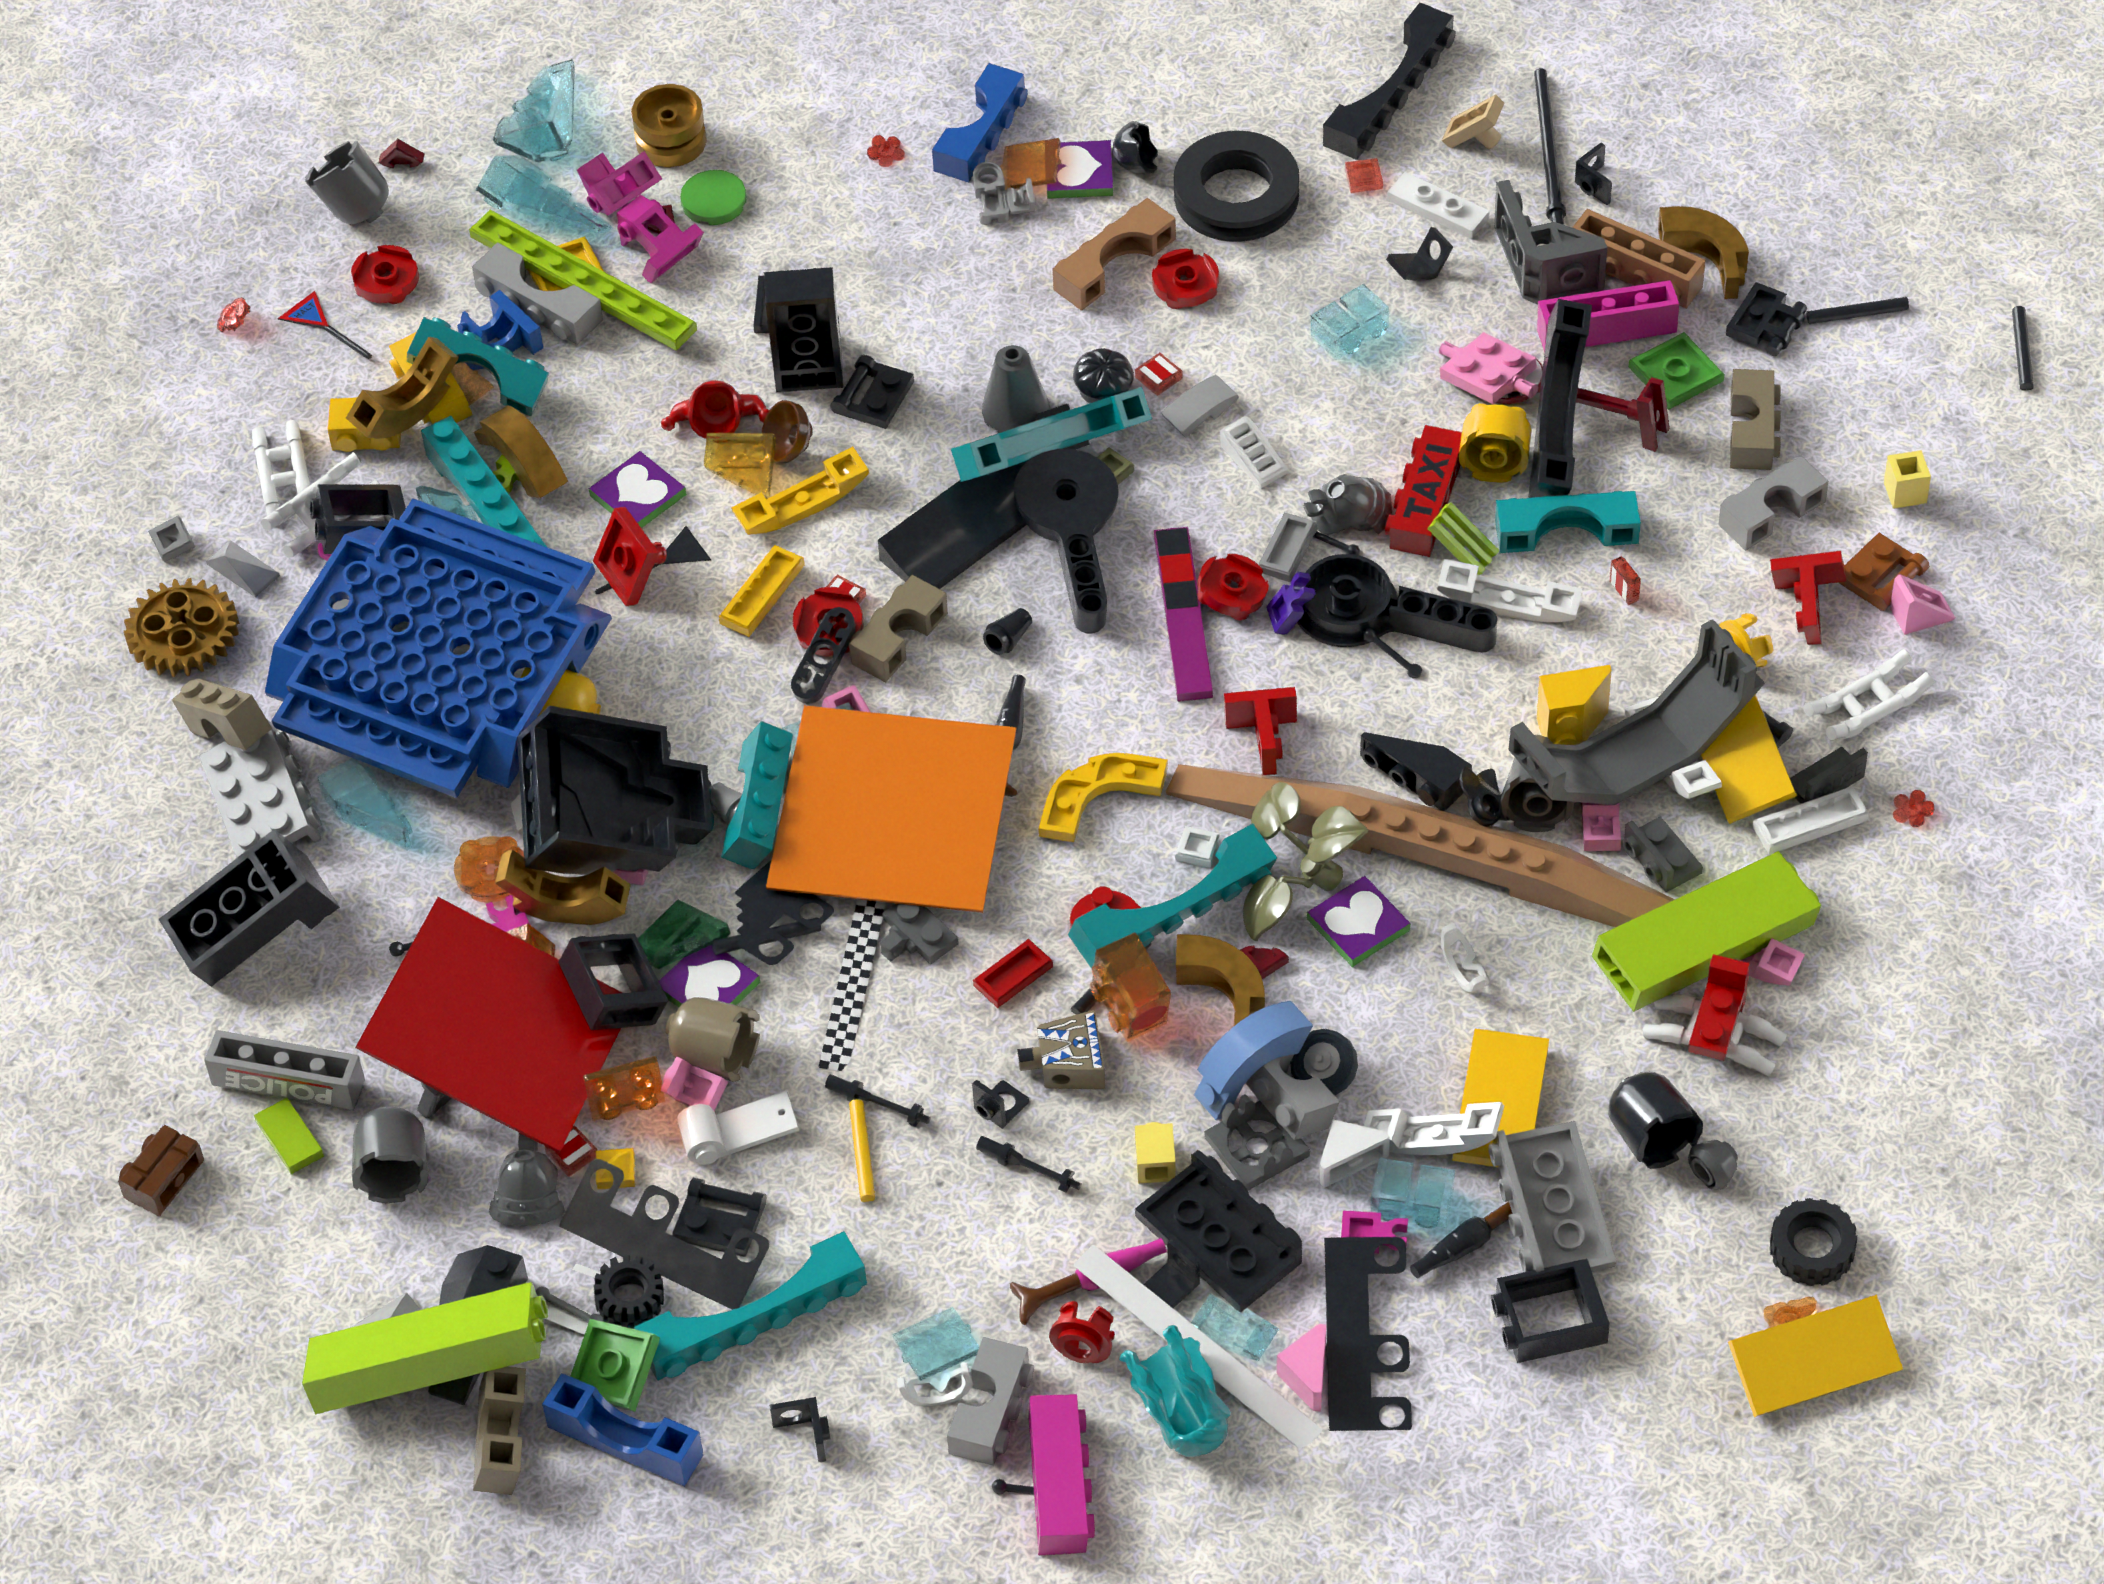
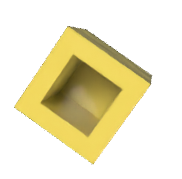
M1922 450L1888 455L1884 485L1893 509L1927 503L1931 475Z
M1150 1122L1145 1125H1135L1138 1184L1169 1182L1176 1176L1173 1123L1161 1124Z

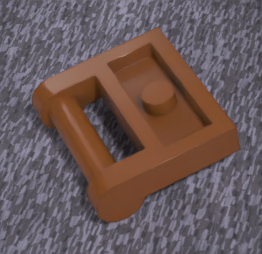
M1879 532L1845 564L1846 582H1839V584L1879 610L1885 611L1891 605L1894 579L1899 574L1913 579L1916 575L1921 576L1929 569L1930 565L1922 554L1911 553ZM1899 564L1904 566L1884 588H1875Z

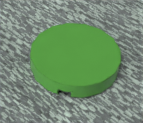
M707 170L697 173L686 181L681 189L680 196L681 206L685 215L694 222L700 223V221L708 222L709 225L724 224L738 217L743 211L747 198L742 180L735 174L724 170Z

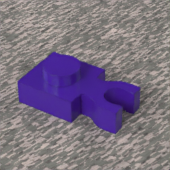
M1297 572L1292 578L1290 585L1284 584L1266 606L1276 634H1288L1303 616V604L1312 600L1316 595L1314 589L1305 587L1311 580L1308 573Z

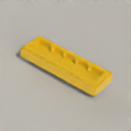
M774 545L718 616L719 624L750 637L805 566L804 557Z

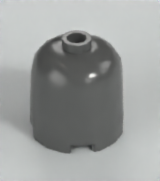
M347 141L337 146L324 156L327 162L318 171L313 166L305 176L307 185L341 222L351 225L362 223L366 220L367 223H371L383 213L381 208L384 206L389 195L388 183L358 141H355L353 144Z
M393 1106L380 1107L368 1112L358 1121L353 1134L352 1181L355 1190L359 1188L368 1193V1200L385 1204L404 1202L406 1200L405 1195L413 1193L417 1189L419 1193L424 1191L428 1183L425 1132L423 1124L413 1113L404 1108Z

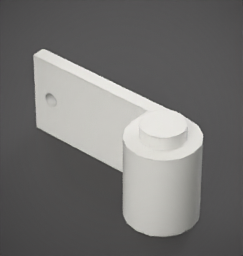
M787 1090L715 1115L710 1106L697 1104L683 1109L677 1116V1123L687 1157L691 1162L701 1165L711 1164L720 1157L799 1131Z

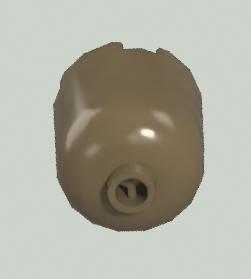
M693 997L688 999L667 1020L665 1032L668 1035L670 1052L675 1058L684 1059L692 1066L718 1075L725 1080L737 1082L741 1078L738 1074L741 1066L749 1068L756 1054L760 1034L753 1032L754 1021H759L760 1015L756 1010L710 998Z

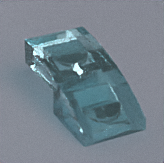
M1211 1293L1191 1322V1324L1216 1344L1238 1355L1256 1361L1261 1359L1279 1331V1328L1246 1308L1242 1314Z

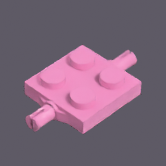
M1484 332L1464 348H1459L1448 341H1444L1439 348L1441 355L1451 358L1440 367V378L1491 404H1494L1501 397L1513 391H1518L1529 398H1533L1538 391V385L1525 380L1537 368L1536 357Z

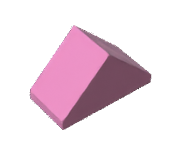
M1901 574L1894 579L1890 610L1904 635L1955 619L1940 591Z
M1326 1324L1316 1325L1277 1355V1375L1313 1411H1321Z

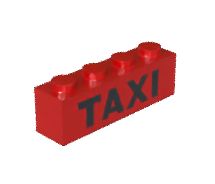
M1425 425L1421 438L1415 437L1411 451V457L1414 458L1413 462L1406 463L1402 482L1405 483L1404 488H1398L1395 495V515L1389 514L1386 522L1385 535L1390 536V549L1431 557L1437 538L1427 528L1449 502L1461 466L1459 450L1462 432Z

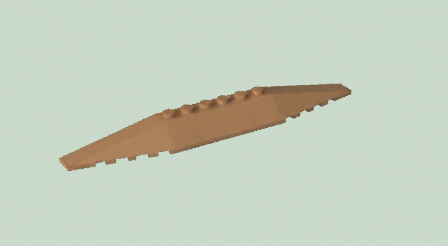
M1178 764L1166 790V795L1251 819L1254 809L1262 796L1268 790H1271L1274 784L1284 782L1297 791L1301 801L1299 815L1295 820L1286 825L1291 832L1313 838L1312 827L1317 818L1333 806H1343L1351 811L1369 830L1349 849L1370 855L1374 848L1509 888V896L1613 927H1618L1675 900L1568 847L1493 825L1485 827L1473 819L1360 786L1271 775L1262 776V774Z

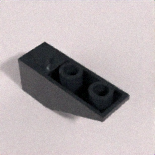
M1367 732L1361 734L1360 756L1364 762L1371 768H1379L1388 774L1396 785L1400 787L1406 786L1416 793L1424 804L1428 806L1434 805L1438 809L1446 811L1464 793L1460 784V774L1465 766L1472 770V765L1446 747Z

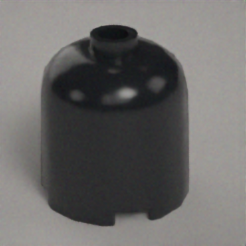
M1649 1071L1627 1077L1621 1081L1609 1100L1608 1115L1611 1122L1636 1159L1644 1163L1649 1169L1663 1168L1678 1161L1680 1158L1677 1153L1684 1149L1688 1143L1691 1147L1696 1145L1703 1132V1121L1664 1075Z

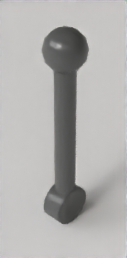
M541 1286L536 1289L537 1296L542 1295L545 1301L547 1300L588 1323L590 1319L603 1322L601 1315H590L550 1294L549 1289Z

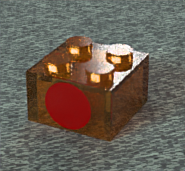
M1136 932L1097 949L1094 966H1092L1093 977L1092 982H1090V988L1098 1003L1103 1002L1108 1009L1107 1016L1113 1030L1116 1033L1121 1032L1128 1042L1167 1024L1171 991Z

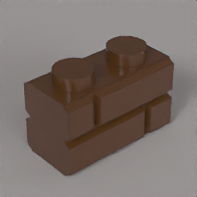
M164 1124L155 1135L151 1134L145 1139L141 1153L133 1163H126L121 1169L118 1183L123 1198L157 1216H161L204 1162L200 1144L196 1140L184 1134L181 1135L178 1131Z

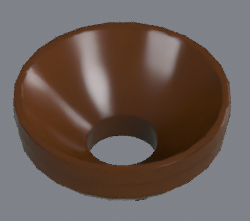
M782 400L777 402L767 413L762 427L761 443L763 452L771 461L779 463L791 462L809 447L813 428L801 405L792 401Z

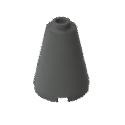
M1006 346L997 352L982 403L984 422L988 427L990 425L997 430V433L1037 421L1036 414L1050 410L1048 398L1029 353L1020 346Z
M1535 735L1541 743L1553 744L1549 738ZM1514 757L1501 795L1502 814L1505 818L1508 817L1514 821V826L1518 829L1528 832H1548L1555 829V824L1563 819L1566 822L1572 814L1574 802L1551 800Z

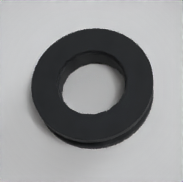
M1234 130L1206 136L1193 143L1182 153L1174 169V202L1179 215L1192 229L1213 239L1242 242L1268 236L1282 228L1292 218L1298 207L1299 168L1295 158L1280 142L1260 133ZM1243 169L1262 176L1270 186L1258 198L1247 202L1231 203L1213 197L1207 193L1204 185L1215 174L1226 170Z

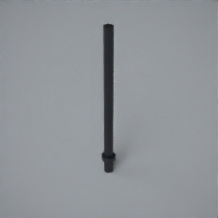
M1539 68L1534 71L1548 196L1546 216L1550 223L1556 222L1564 225L1566 207L1561 201L1547 71Z

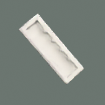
M1404 172L1387 192L1388 201L1470 239L1477 234L1489 219V210L1407 172Z
M1852 786L1755 819L1753 821V829L1768 855L1777 851H1782L1866 822L1869 818V812Z

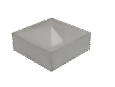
M179 515L148 531L164 562L195 548Z

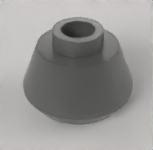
M1711 1140L1696 1144L1690 1148L1688 1156L1689 1166L1694 1175L1704 1182L1709 1189L1722 1190L1726 1188L1737 1170L1736 1161L1738 1160V1155L1734 1148L1725 1141Z

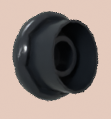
M1098 348L1084 353L1078 359L1073 369V380L1081 397L1086 402L1092 403L1128 391L1134 381V372L1130 362L1123 354L1106 348Z

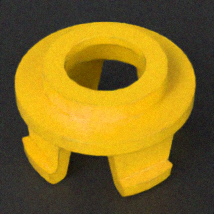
M1745 613L1741 615V618L1735 620L1728 619L1721 622L1719 626L1731 634L1734 643L1744 654L1747 653L1753 658L1756 667L1767 665V660L1762 659V657L1774 651L1771 636L1762 635L1750 638L1745 629L1757 622V616Z

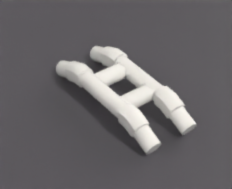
M290 420L286 423L288 445L268 449L265 430L262 427H256L252 431L253 446L267 516L279 508L276 488L296 484L297 493L299 494L310 486L300 428L295 420ZM291 459L293 471L273 474L271 462Z
M354 452L301 493L261 520L262 528L270 531L290 519L296 513L308 527V530L283 547V553L286 557L292 558L317 541L315 538L316 519H311L310 508L307 505L310 503L311 498H316L318 484H337L362 463ZM374 479V480H373L372 482H370L369 484H380V483H379L376 479ZM334 515L335 521H344L351 515Z
M1903 648L1894 657L1875 668V671L1843 689L1820 697L1818 700L1805 703L1804 712L1809 717L1818 714L1825 715L1843 706L1853 717L1841 721L1840 724L1827 727L1826 735L1830 740L1846 739L1863 732V729L1898 709L1911 705L1935 681L1925 672L1913 683L1910 682L1906 687L1898 691L1896 695L1889 689L1885 683L1896 676L1899 670L1912 660V657ZM1871 689L1882 703L1867 711L1855 698Z
M1684 994L1668 995L1655 1001L1654 1004L1657 1010H1672L1676 1013L1692 1015L1687 1029L1670 1023H1662L1661 1025L1645 1024L1643 1027V1037L1645 1039L1662 1040V1042H1673L1679 1045L1680 1043L1689 1045L1702 1001L1696 1000V997ZM1739 1013L1726 1057L1769 1076L1774 1070L1775 1063L1761 1056L1758 1051L1751 1047L1738 1044L1741 1034L1745 1030V1032L1753 1034L1760 1039L1764 1038L1778 1047L1783 1044L1787 1034L1771 1026L1770 1022L1761 1017Z

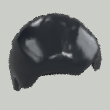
M1131 121L1123 126L1116 134L1113 142V155L1118 164L1132 173H1154L1158 169L1153 163V160L1158 156V150L1151 142L1149 126L1137 121Z

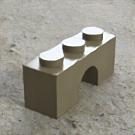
M1733 369L1730 416H1743L1751 420L1732 421L1730 439V468L1772 470L1773 457L1780 458L1781 437H1774V431H1780L1781 411L1774 410V405H1780L1781 385L1774 384V370Z
M911 575L903 585L896 587L890 600L873 613L870 622L861 631H857L853 635L849 644L852 665L886 683L907 660L905 639L896 634L903 630H915L928 636L948 614L946 592Z
M197 678L186 683L181 688V692L172 699V702L193 734L210 739L219 731L228 745L247 750L272 729L252 694Z
M507 1366L487 1371L483 1374L479 1386L473 1491L506 1495L513 1494L521 1472L522 1437H518V1427L525 1398V1368Z

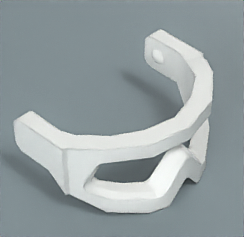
M1455 923L1443 927L1440 936L1441 949L1447 966L1460 987L1472 993L1489 985L1490 980L1482 965L1472 963L1476 954L1467 938L1457 929ZM1457 940H1460L1467 952L1462 968L1467 971H1476L1480 975L1472 979L1471 983L1459 971L1450 950V946Z
M967 1362L961 1363V1368L945 1373L941 1381H938L934 1376L907 1381L904 1377L897 1378L899 1391L904 1400L911 1404L925 1407L958 1401L970 1391L973 1384L971 1368ZM962 1375L961 1387L943 1396L921 1397L917 1395L914 1388L917 1385L931 1384L937 1391L943 1393L952 1378Z

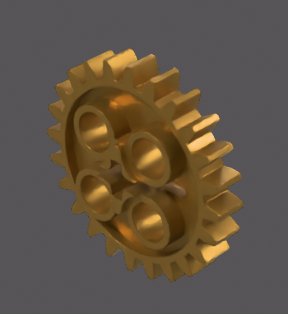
M191 578L186 580L185 585H179L178 580L173 579L172 587L169 588L161 582L159 583V592L156 593L148 589L147 594L149 598L147 600L137 598L138 608L128 609L130 618L124 619L126 626L124 636L129 652L134 654L137 663L144 662L147 671L156 666L158 675H162L166 669H170L172 677H175L179 670L184 669L186 676H190L191 668L196 667L200 672H204V663L208 662L211 665H217L216 655L227 657L226 647H234L233 636L239 635L237 625L240 623L233 600L229 601L226 591L219 593L216 584L207 589L206 582L203 579L197 586L193 585Z

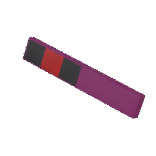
M1188 527L1154 530V542L1177 702L1213 698L1200 602L1197 597L1198 589Z

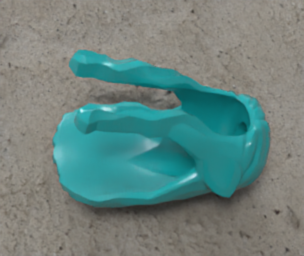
M1170 1325L1163 1331V1336L1168 1345L1160 1348L1155 1354L1148 1357L1147 1360L1140 1361L1137 1353L1131 1350L1124 1351L1120 1355L1119 1360L1125 1363L1132 1373L1131 1387L1140 1395L1147 1412L1159 1424L1167 1446L1185 1457L1192 1458L1206 1455L1216 1450L1226 1439L1228 1433L1227 1419L1231 1415V1411L1216 1394L1213 1373L1201 1355L1200 1342L1198 1340L1195 1341L1192 1337L1183 1339L1178 1327Z

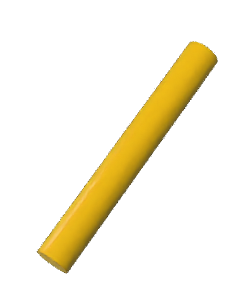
M856 1099L849 1102L859 1193L861 1202H869L875 1200V1190L864 1102Z

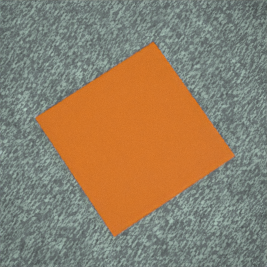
M804 705L766 889L983 913L1017 728Z

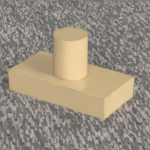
M1495 94L1452 117L1442 142L1449 148H1453L1475 137L1487 149H1492L1501 139V134L1493 126H1495L1504 102Z

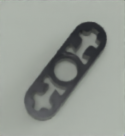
M837 607L825 614L791 680V689L798 701L806 704L815 703L824 695L853 635L856 633V623L849 610ZM843 618L847 628H840L835 639L840 644L836 645L831 640L835 632L832 622L839 623ZM824 647L831 649L834 655L830 662L819 664L814 660V654L818 649ZM810 666L816 671L813 678V684L816 689H808L806 693H803L800 684H807L813 675L811 669H808Z

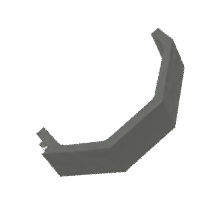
M1712 619L1701 625L1698 650L1695 657L1650 706L1577 745L1541 743L1522 721L1510 728L1508 750L1551 800L1616 805L1666 778L1673 771L1684 768L1698 760L1701 754L1707 750L1765 682L1756 674L1757 667L1753 658L1747 653L1744 654L1734 643L1731 634L1726 629H1722Z

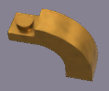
M1686 206L1660 207L1658 220L1659 239L1686 252L1697 253L1710 259L1719 270L1724 300L1738 299L1739 286H1744L1749 250L1745 239L1737 228L1723 217L1700 208Z
M428 337L407 373L387 389L381 391L362 390L347 414L346 419L367 438H388L408 430L428 415L450 388L445 380L459 357L439 339Z
M511 406L504 407L480 421L482 427L473 432L480 444L493 446L505 456L516 472L528 496L542 498L569 482L545 439L535 426L517 409Z
M512 849L502 854L495 881L496 885L514 896L513 907L527 915L547 922L584 925L601 924L624 915L631 887L630 883L605 866L590 874L579 877H564L542 870L525 868L524 857Z
M1177 934V985H1204L1224 993L1233 1004L1235 1010L1234 1026L1254 1012L1265 1008V991L1261 975L1254 963L1242 951L1217 938L1203 935Z

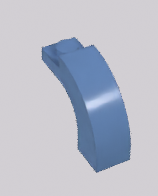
M1292 1001L1276 1003L1249 1015L1225 1033L1206 1054L1197 1069L1203 1078L1194 1096L1215 1120L1222 1119V1112L1226 1105L1230 1102L1234 1105L1244 1084L1258 1069L1276 1058L1300 1052L1313 1024Z

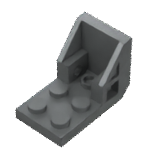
M1510 180L1496 182L1494 228L1522 298L1538 305V301L1604 291L1607 245L1604 238L1556 222L1532 226L1529 216L1523 215L1521 195L1519 192H1514Z

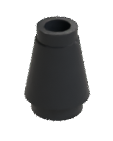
M1018 608L988 624L983 634L984 644L992 653L997 655L1011 652L1032 624L1031 615L1025 609Z

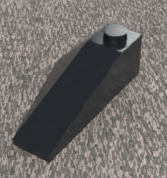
M490 1245L457 1254L442 1284L439 1305L525 1284L528 1276L523 1256ZM480 1373L429 1386L428 1393L465 1405Z

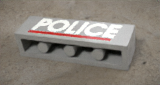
M216 1030L204 1060L213 1086L280 1098L287 1097L291 1100L352 1111L355 1109L365 1082L359 1055Z

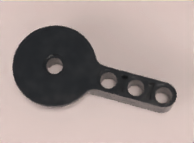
M1074 449L1046 451L1031 458L1018 472L1014 484L1015 503L1025 523L1033 532L1045 539L1059 542L1058 553L1074 624L1079 631L1093 634L1103 629L1106 624L1107 595L1093 536L1104 527L1116 509L1118 483L1111 469L1103 461L1089 453ZM1063 492H1065V500L1061 499Z
M1354 554L1332 555L1317 561L1305 572L1311 578L1305 587L1314 589L1316 595L1312 600L1303 604L1304 614L1297 623L1306 634L1321 643L1335 647L1365 645L1370 642L1364 640L1363 631L1366 628H1372L1376 631L1378 638L1386 633L1399 632L1480 653L1488 652L1496 645L1498 618L1491 609L1399 586V595H1397L1384 569L1366 557Z

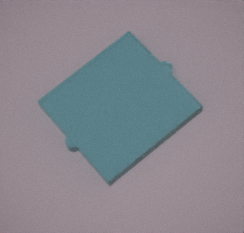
M954 1307L892 1334L895 1343L902 1352L903 1362L909 1363L920 1381L976 1356L979 1345L971 1335L970 1325L964 1324Z

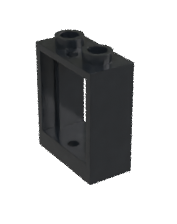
M318 484L316 498H311L310 517L311 519H316L315 538L316 540H321L324 554H332L344 534L369 526L384 531L391 518L399 520L406 509L400 485ZM334 515H384L385 521H335Z
M635 933L571 938L558 961L590 1030L654 1025L668 1003V999ZM618 965L631 992L603 995L590 967Z
M1587 1258L1546 1267L1543 1271L1536 1272V1270L1497 1278L1496 1294L1491 1295L1492 1308L1496 1318L1502 1317L1505 1325V1327H1502L1504 1345L1507 1351L1513 1349L1517 1363L1608 1343L1610 1323ZM1574 1290L1585 1324L1523 1337L1512 1303Z

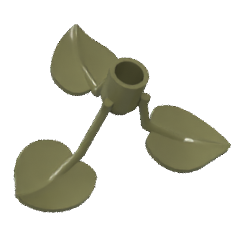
M1279 782L1274 784L1271 790H1268L1262 796L1254 809L1251 824L1255 825L1264 840L1273 838L1281 830L1305 854L1300 863V870L1304 877L1281 876L1277 881L1273 876L1266 875L1252 886L1243 906V921L1251 939L1258 941L1263 933L1274 927L1288 912L1292 904L1293 892L1287 883L1300 884L1307 888H1311L1314 883L1324 891H1332L1340 884L1343 878V869L1332 859L1346 851L1369 832L1367 827L1351 811L1343 806H1333L1324 811L1312 827L1313 838L1309 839L1308 848L1286 826L1295 820L1300 813L1301 801L1297 791L1289 784Z

